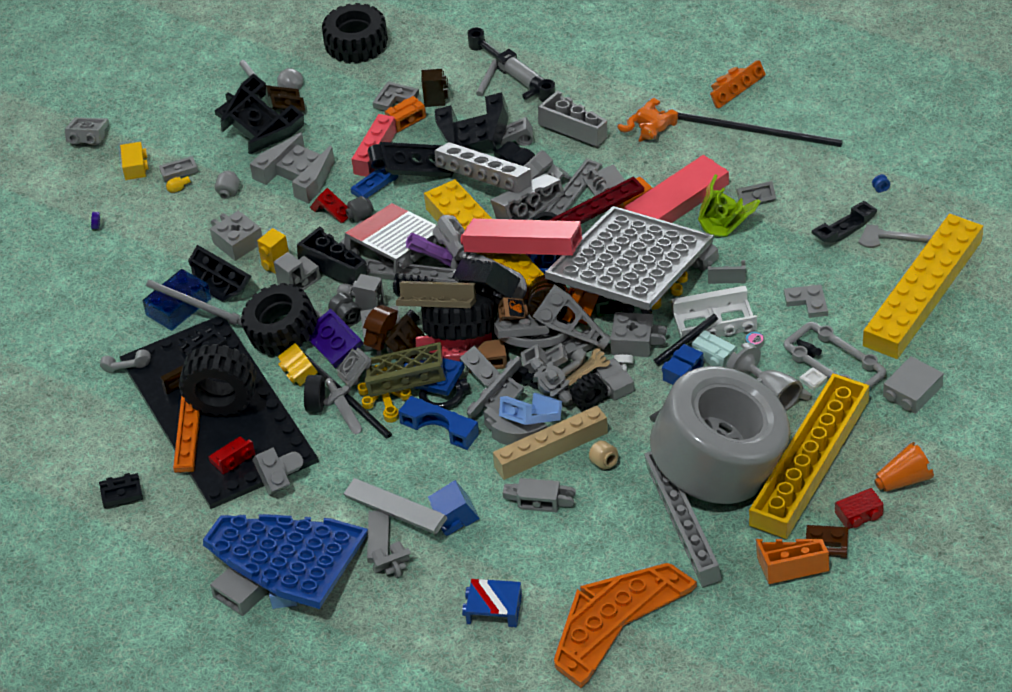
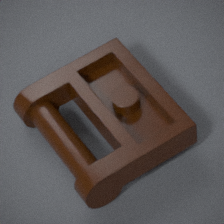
M807 525L806 539H823L829 556H840V558L847 559L848 527Z

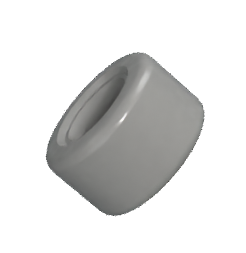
M700 367L683 374L672 386L651 429L650 448L660 471L677 488L692 497L706 502L733 504L748 500L761 491L788 444L790 423L787 413L777 396L754 377L727 367Z

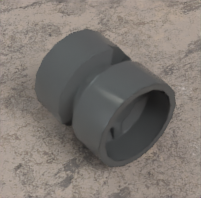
M338 293L330 300L328 309H332L349 327L361 320L360 311L362 309L348 294Z

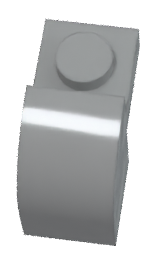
M562 343L547 351H544L538 344H535L521 352L523 367L528 368L531 374L536 373L531 367V362L535 358L540 359L544 363L543 366L553 361V366L557 367L568 361L566 347Z

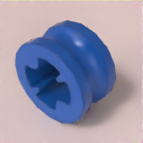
M880 174L872 180V185L876 192L880 193L889 189L890 181L886 175Z

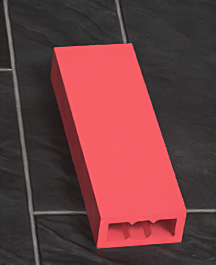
M702 155L625 206L624 209L672 223L703 202L706 196V188L715 174L718 176L713 190L720 191L729 185V171L715 163L712 159Z
M473 218L461 235L460 241L464 247V252L573 256L582 240L581 221Z

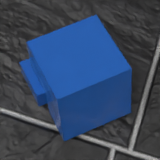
M456 480L428 496L432 509L445 514L447 517L441 527L446 536L462 528L464 525L465 527L480 519L469 495Z

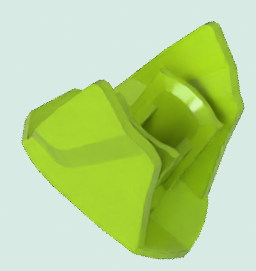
M715 174L706 188V196L701 205L698 221L706 233L714 235V237H726L748 215L755 212L761 201L757 199L743 205L742 198L736 203L734 199L723 193L725 188H722L720 191L713 190L718 176Z

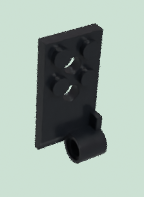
M380 142L370 146L367 151L373 169L385 168L386 172L392 175L451 178L454 174L452 171L436 166L435 150L443 145Z

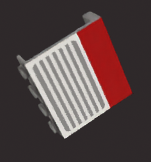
M393 203L345 232L344 240L347 250H352L362 244L393 260L394 274L425 255L406 248L405 242L411 233L420 235L438 246L440 244L433 236L435 224Z

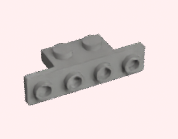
M516 356L514 360L511 359L506 364V369L501 374L499 373L495 376L491 386L485 388L481 392L480 398L470 404L467 409L468 418L475 419L483 408L487 409L489 407L499 414L500 397L508 396L517 399L522 394L524 387L511 378L522 366L520 357Z

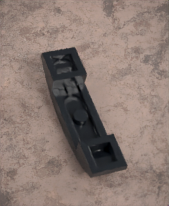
M862 201L851 208L849 215L831 225L824 223L813 229L811 233L825 243L840 241L869 222L877 213V209L866 201Z

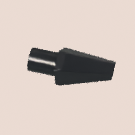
M800 339L796 341L798 346H804L807 349V355L814 358L821 355L822 350L816 348L813 344Z

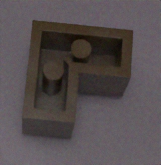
M442 69L421 70L424 106H445V99H448V89H445L448 88V78L446 75L444 76V71Z

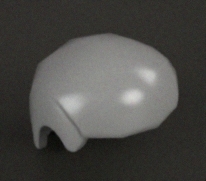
M292 68L281 71L277 77V87L300 89L303 85L302 74Z

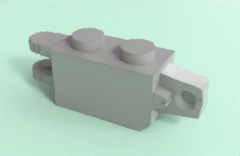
M524 478L519 479V484H504L503 498L517 501L520 509L557 512L558 506H572L574 504L572 497L576 493L573 487L560 485V481Z

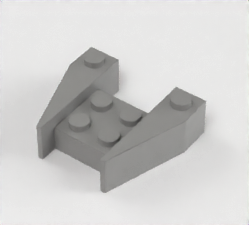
M298 133L256 157L250 163L252 179L267 185L277 175L292 181L294 197L309 203L320 193L335 162L333 148L330 145L322 154L316 153L304 147L303 135Z

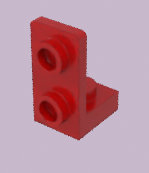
M328 188L310 206L314 212L319 208H325L340 223H344L348 219L345 212L347 205Z

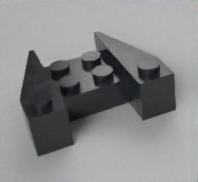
M254 73L241 83L221 118L222 132L233 125L250 139L248 142L249 154L293 136L304 126V114L292 104L279 115L261 100L266 95V83Z
M502 92L485 96L487 112L485 115L457 121L451 105L435 109V122L444 141L478 152L493 149L495 153L501 146L509 120L508 106Z

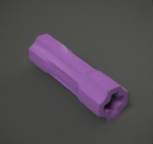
M411 233L407 237L405 242L406 248L417 253H423L439 260L444 265L451 266L453 256L447 248L429 242L426 238L415 233Z

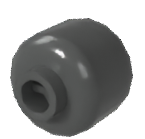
M363 196L349 201L345 210L347 217L353 219L356 223L371 217L372 211H374L371 201Z

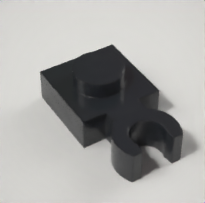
M521 366L511 377L523 386L529 384L530 387L538 389L537 382H533L535 373H529L528 368Z

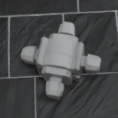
M535 358L531 362V367L536 372L533 382H537L539 391L543 395L554 399L559 396V400L563 404H568L572 400V396L567 390L570 380H565V374L559 367L553 366V361L543 366L544 363L540 359Z

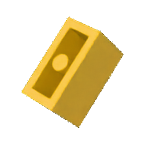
M135 142L120 145L125 180L146 177V170H149L146 148L142 147V143Z
M272 228L259 238L257 242L262 267L276 274L274 261L287 252L289 253L286 235Z

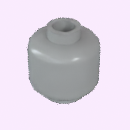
M224 171L217 176L215 191L222 198L235 196L240 180L234 172Z

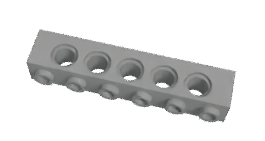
M450 142L435 150L437 167L515 193H519L532 185L530 168Z

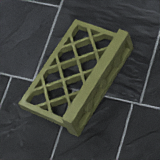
M441 342L371 357V364H380L376 368L370 366L366 370L365 384L370 397L445 381ZM437 350L432 355L428 354L430 351ZM417 354V356L414 359L409 358L410 356ZM423 357L427 358L424 363L419 362ZM394 359H399L395 363L391 362ZM404 362L408 363L405 367L400 366ZM385 366L390 367L386 371L382 370Z

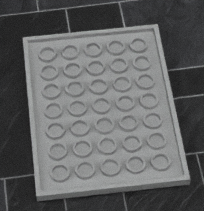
M612 206L582 236V240L573 256L562 255L545 272V279L568 285L571 288H578L588 293L601 295L607 299H614L623 304H630L640 309L650 310L712 244L714 235Z

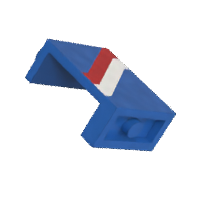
M471 579L470 587H466L465 592L467 604L464 603L462 608V615L466 616L467 624H471L472 615L507 617L508 627H517L522 599L521 582Z

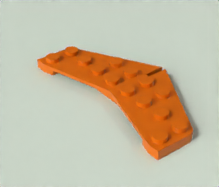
M664 563L580 586V590L577 589L554 657L556 670L582 688L590 680L624 625L689 594L697 587V581L674 565Z

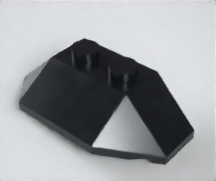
M199 245L196 246L188 260L195 286L222 302H226L242 293L252 277Z

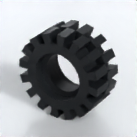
M588 373L587 376L583 375L582 379L578 378L577 384L573 383L572 386L574 388L570 389L572 400L580 409L584 410L598 406L597 403H602V398H606L607 395L605 393H608L607 385L595 373Z

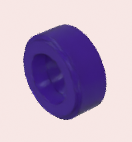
M92 211L91 229L98 230L100 226V213Z

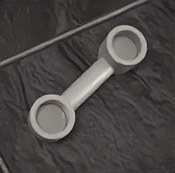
M578 348L571 355L573 362L562 369L565 376L583 364L586 356V351L583 348Z
M138 350L135 359L116 362L111 356H103L100 360V367L108 373H114V370L131 367L143 368L149 364L151 354L147 350Z

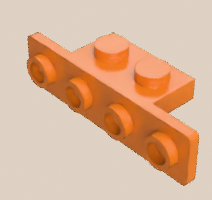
M756 60L746 68H731L728 70V74L716 79V82L711 85L713 92L710 93L716 108H721L766 75L760 60Z

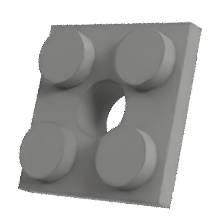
M352 348L337 368L339 372L337 375L349 387L355 386L360 379L361 373L371 366L372 359L361 349L357 348L354 350Z

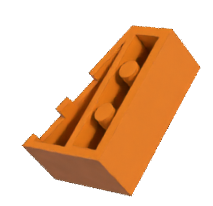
M756 539L757 559L768 584L829 571V552L823 539H796V542H782V539H776V542H763L762 539Z

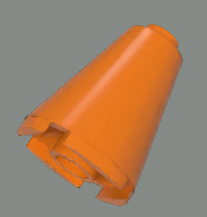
M912 442L876 473L874 482L879 490L883 489L885 492L930 480L934 477L932 469L928 470L927 464H929V461L922 449L915 445V442Z

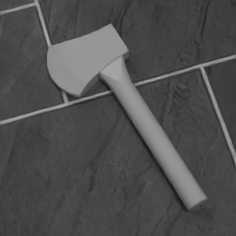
M866 224L859 244L868 248L880 246V238L928 243L932 236L886 231L878 228V225Z

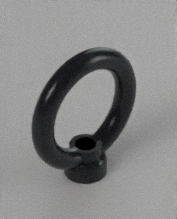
M467 379L457 380L455 384L457 389L456 395L446 402L435 403L430 401L426 395L427 391L419 390V399H423L433 405H438L446 410L450 409L461 401L464 394L470 393Z

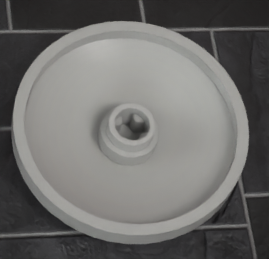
M528 312L527 316H525V319H529V320H532V319H533V318L530 316L529 312ZM499 315L496 317L495 323L499 322ZM562 319L559 321L565 324H571V322H567ZM548 327L549 332L543 335L499 339L518 347L531 348L538 344L540 348H544L565 341L569 335Z

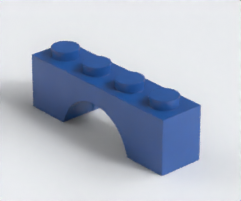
M410 396L398 411L400 424L415 430L428 425L442 426L449 431L450 444L468 450L479 435L477 421Z

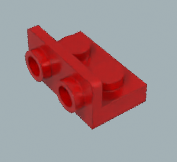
M240 436L208 457L210 463L224 475L255 455V450L250 439L245 441Z

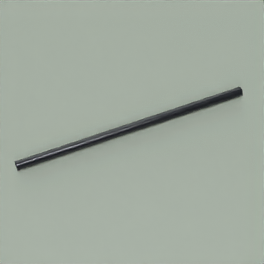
M678 112L679 120L841 147L843 140Z
M305 354L309 361L312 363V365L318 371L317 375H322L325 381L328 378L332 379L320 366H318L307 354ZM332 379L337 389L342 388L334 379ZM349 393L344 396L348 404L386 439L392 436V433Z

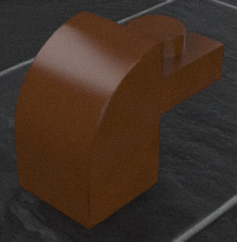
M384 305L373 308L363 326L366 329L363 345L379 351L383 350L385 344L383 341L386 338L387 331L392 330L396 325L398 310Z

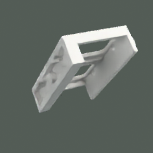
M746 286L671 299L672 314L680 338L697 327L685 328L684 321L696 318L707 319L712 314H715L718 320L705 330L717 337L757 330V315L753 316L747 300ZM734 311H742L744 314L743 318L722 321L721 314ZM699 335L692 339L690 343H692L697 337H699Z

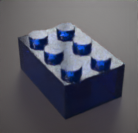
M180 269L162 284L205 303L211 300L208 284L184 269ZM156 290L142 300L146 316L171 331L200 309Z

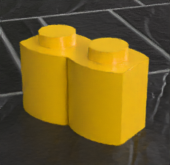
M296 343L278 356L281 361L278 365L284 372H289L287 377L293 384L297 382L301 386L305 383L308 375L318 373Z

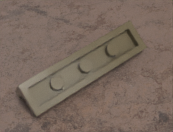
M401 281L399 283L400 297L396 300V306L471 308L476 303V283Z

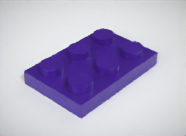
M329 309L317 319L315 330L312 335H309L310 338L308 340L334 368L343 362L352 348L356 350L363 346V341L332 309Z

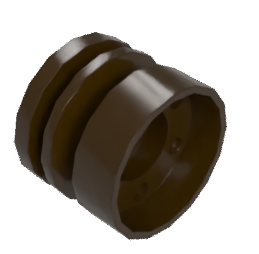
M545 275L535 278L528 288V312L530 316L535 319L533 314L554 284L568 293L565 284L545 279ZM563 306L557 314L556 318L558 321L564 318L567 306Z

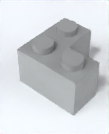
M287 252L274 261L278 285L280 283L293 284L305 290L321 279L319 266L305 256L298 260Z

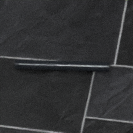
M712 314L653 360L654 363L659 366L672 356L676 350H679L683 344L686 345L715 323L718 317Z

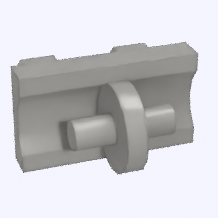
M400 541L390 545L391 555L386 556L383 548L373 551V570L375 573L385 570L386 575L393 573L396 578L401 576L400 570L406 568L404 562L409 561L411 552L409 548L405 549Z

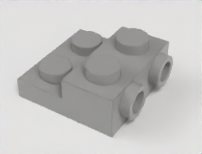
M75 117L65 128L66 142L76 145L81 143H88L89 145L99 144L105 138L104 130L109 126V120L107 118Z

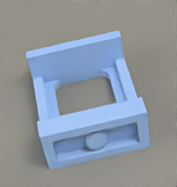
M533 393L532 404L508 396L500 397L499 416L524 425L561 420L562 401L539 393Z

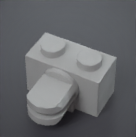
M274 447L255 455L252 459L268 495L287 488L290 485L287 475L298 471L303 465V459L299 453L290 452L278 457Z

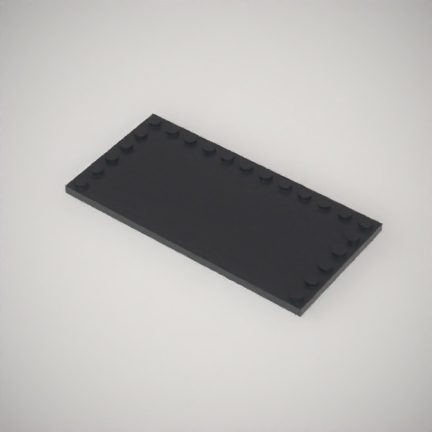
M219 316L119 357L121 362L135 359L138 350L150 352L151 359L147 366L143 368L131 367L125 370L174 450L176 448L181 393L180 388H177L166 394L160 377L184 364L187 357L185 350L181 352L178 349V345L182 343V340L186 337L190 338L200 328L203 329L209 326L212 331L216 330L227 339L226 346H229L230 349L235 348L239 350L241 354L244 353L248 360H251L257 372V379L252 400L244 410H240L239 413L234 415L231 413L229 416H213V414H204L200 411L194 472L188 473L210 510L264 486L252 460L259 453L273 447L278 457L290 452H297L303 459V465L298 471L319 462L317 455L228 321ZM209 378L216 382L227 383L220 379ZM240 436L245 441L250 439L253 442L255 455L223 475L210 463L208 456Z

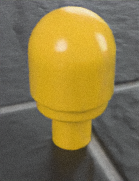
M188 176L182 179L175 177L166 183V189L170 193H176L185 188L184 185L191 183Z

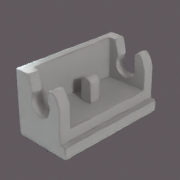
M741 260V266L711 267V261H707L708 284L746 283L745 260Z

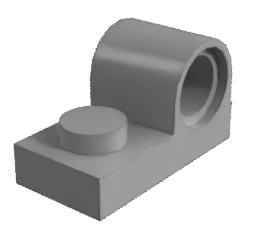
M527 117L506 126L501 146L507 141L516 140L521 146L532 144L533 127Z

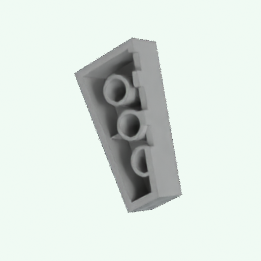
M558 90L538 106L539 125L593 146H599L607 139V120L592 111L587 112L584 106L574 104L573 99L563 97L562 93Z
M545 173L532 179V185L519 193L507 191L490 201L496 219L532 220L534 216L543 212L564 195L560 179Z

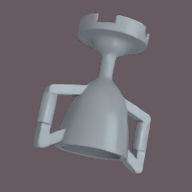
M742 344L741 347L743 349L738 354L733 352L726 364L727 368L735 369L748 375L754 374L758 381L767 386L777 396L785 411L791 409L799 398L810 400L812 394L803 388L799 380L780 371H761L757 368L761 352L754 344Z

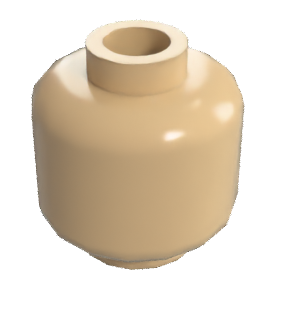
M600 440L590 448L589 459L599 468L607 470L617 463L618 451L608 442Z

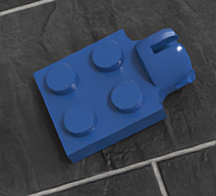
M443 358L446 380L414 388L448 396L465 369L464 363Z

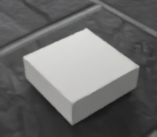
M812 367L799 377V381L815 391L827 381V376Z

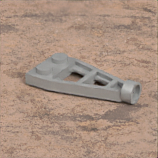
M555 284L533 314L535 319L547 327L595 344L602 350L605 349L611 340V337L601 330L575 299ZM563 306H568L575 313V319L571 324L559 322L556 318ZM580 319H583L591 326L588 334L575 330V326ZM601 335L602 337L598 342L597 337Z

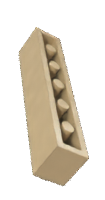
M594 406L493 452L494 468L502 479L505 480L607 434V417L598 406Z

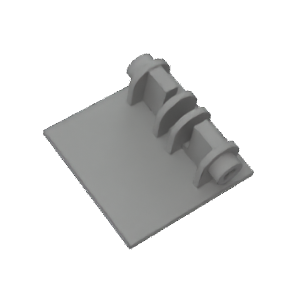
M614 164L601 170L590 167L587 170L588 174L582 177L594 196L625 181Z

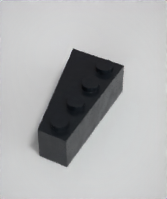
M320 226L297 244L298 260L303 256L307 257L319 266V272L345 284L353 285L360 274L367 275L366 261L352 250L348 251L342 242L338 243L335 241L334 236L330 233L326 234Z
M467 258L461 259L452 277L458 283H476V293L480 291L487 296L492 294L501 300L503 297L512 298L521 280L496 262H482L481 260L475 261Z

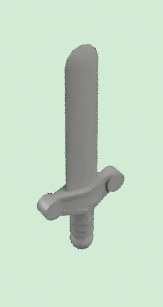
M326 379L325 383L331 393L324 400V404L330 406L335 403L350 430L354 434H359L362 427L344 397L351 391V388L345 385L337 389L332 379Z

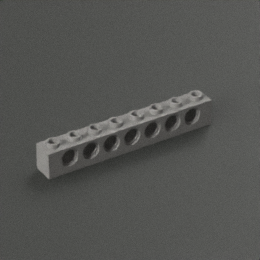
M651 451L644 453L647 470L701 586L704 587L721 581L719 564L685 492L673 485L663 475L656 465Z

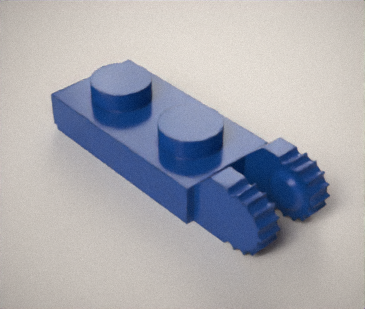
M385 168L375 170L352 186L351 193L357 197L363 196L368 198L388 183L396 180L398 175L386 172Z

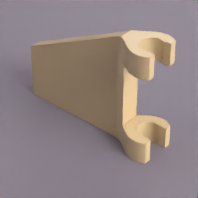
M595 348L589 360L565 379L570 380L569 386L594 368L606 367L610 364V361L606 360V357L603 356L604 352L600 348Z

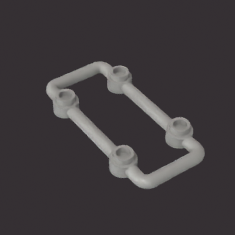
M808 322L789 336L783 344L784 348L792 353V359L795 362H806L830 378L833 373H836L807 355V349L804 346L795 347L792 345L809 330H814L818 333V338L822 342L831 341L862 361V367L865 370H875L878 372L864 383L870 385L869 389L886 376V369L878 363V358L875 355L863 354L834 335L833 328L827 325L820 326L815 322ZM840 375V376H843V377H846V378L851 379V377L848 376V375Z

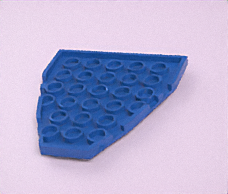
M259 514V519H247L246 515H220L203 538V546L230 568L280 598L320 609L368 536V529L331 518H324L323 522L311 521V517H304L303 520H293L292 516Z

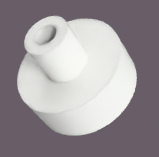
M614 355V359L619 362L625 371H627V364H633L632 355Z

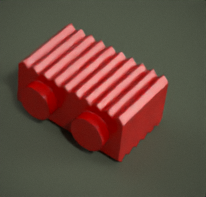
M869 488L836 501L835 514L848 529L857 528L865 522L879 519L883 515L884 504L873 488Z

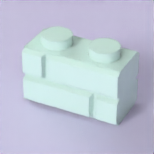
M706 330L692 342V348L703 352V359L710 366L726 367L733 352L737 354L736 346Z

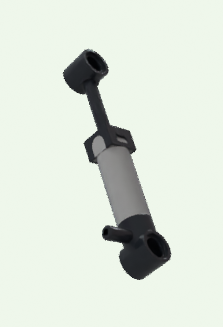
M475 27L468 30V44L471 50L485 49L496 58L499 71L503 74H510L530 89L522 94L524 100L537 94L539 100L544 102L555 93V82L551 79H544L517 59L515 52L510 49L502 53L486 43L484 30Z

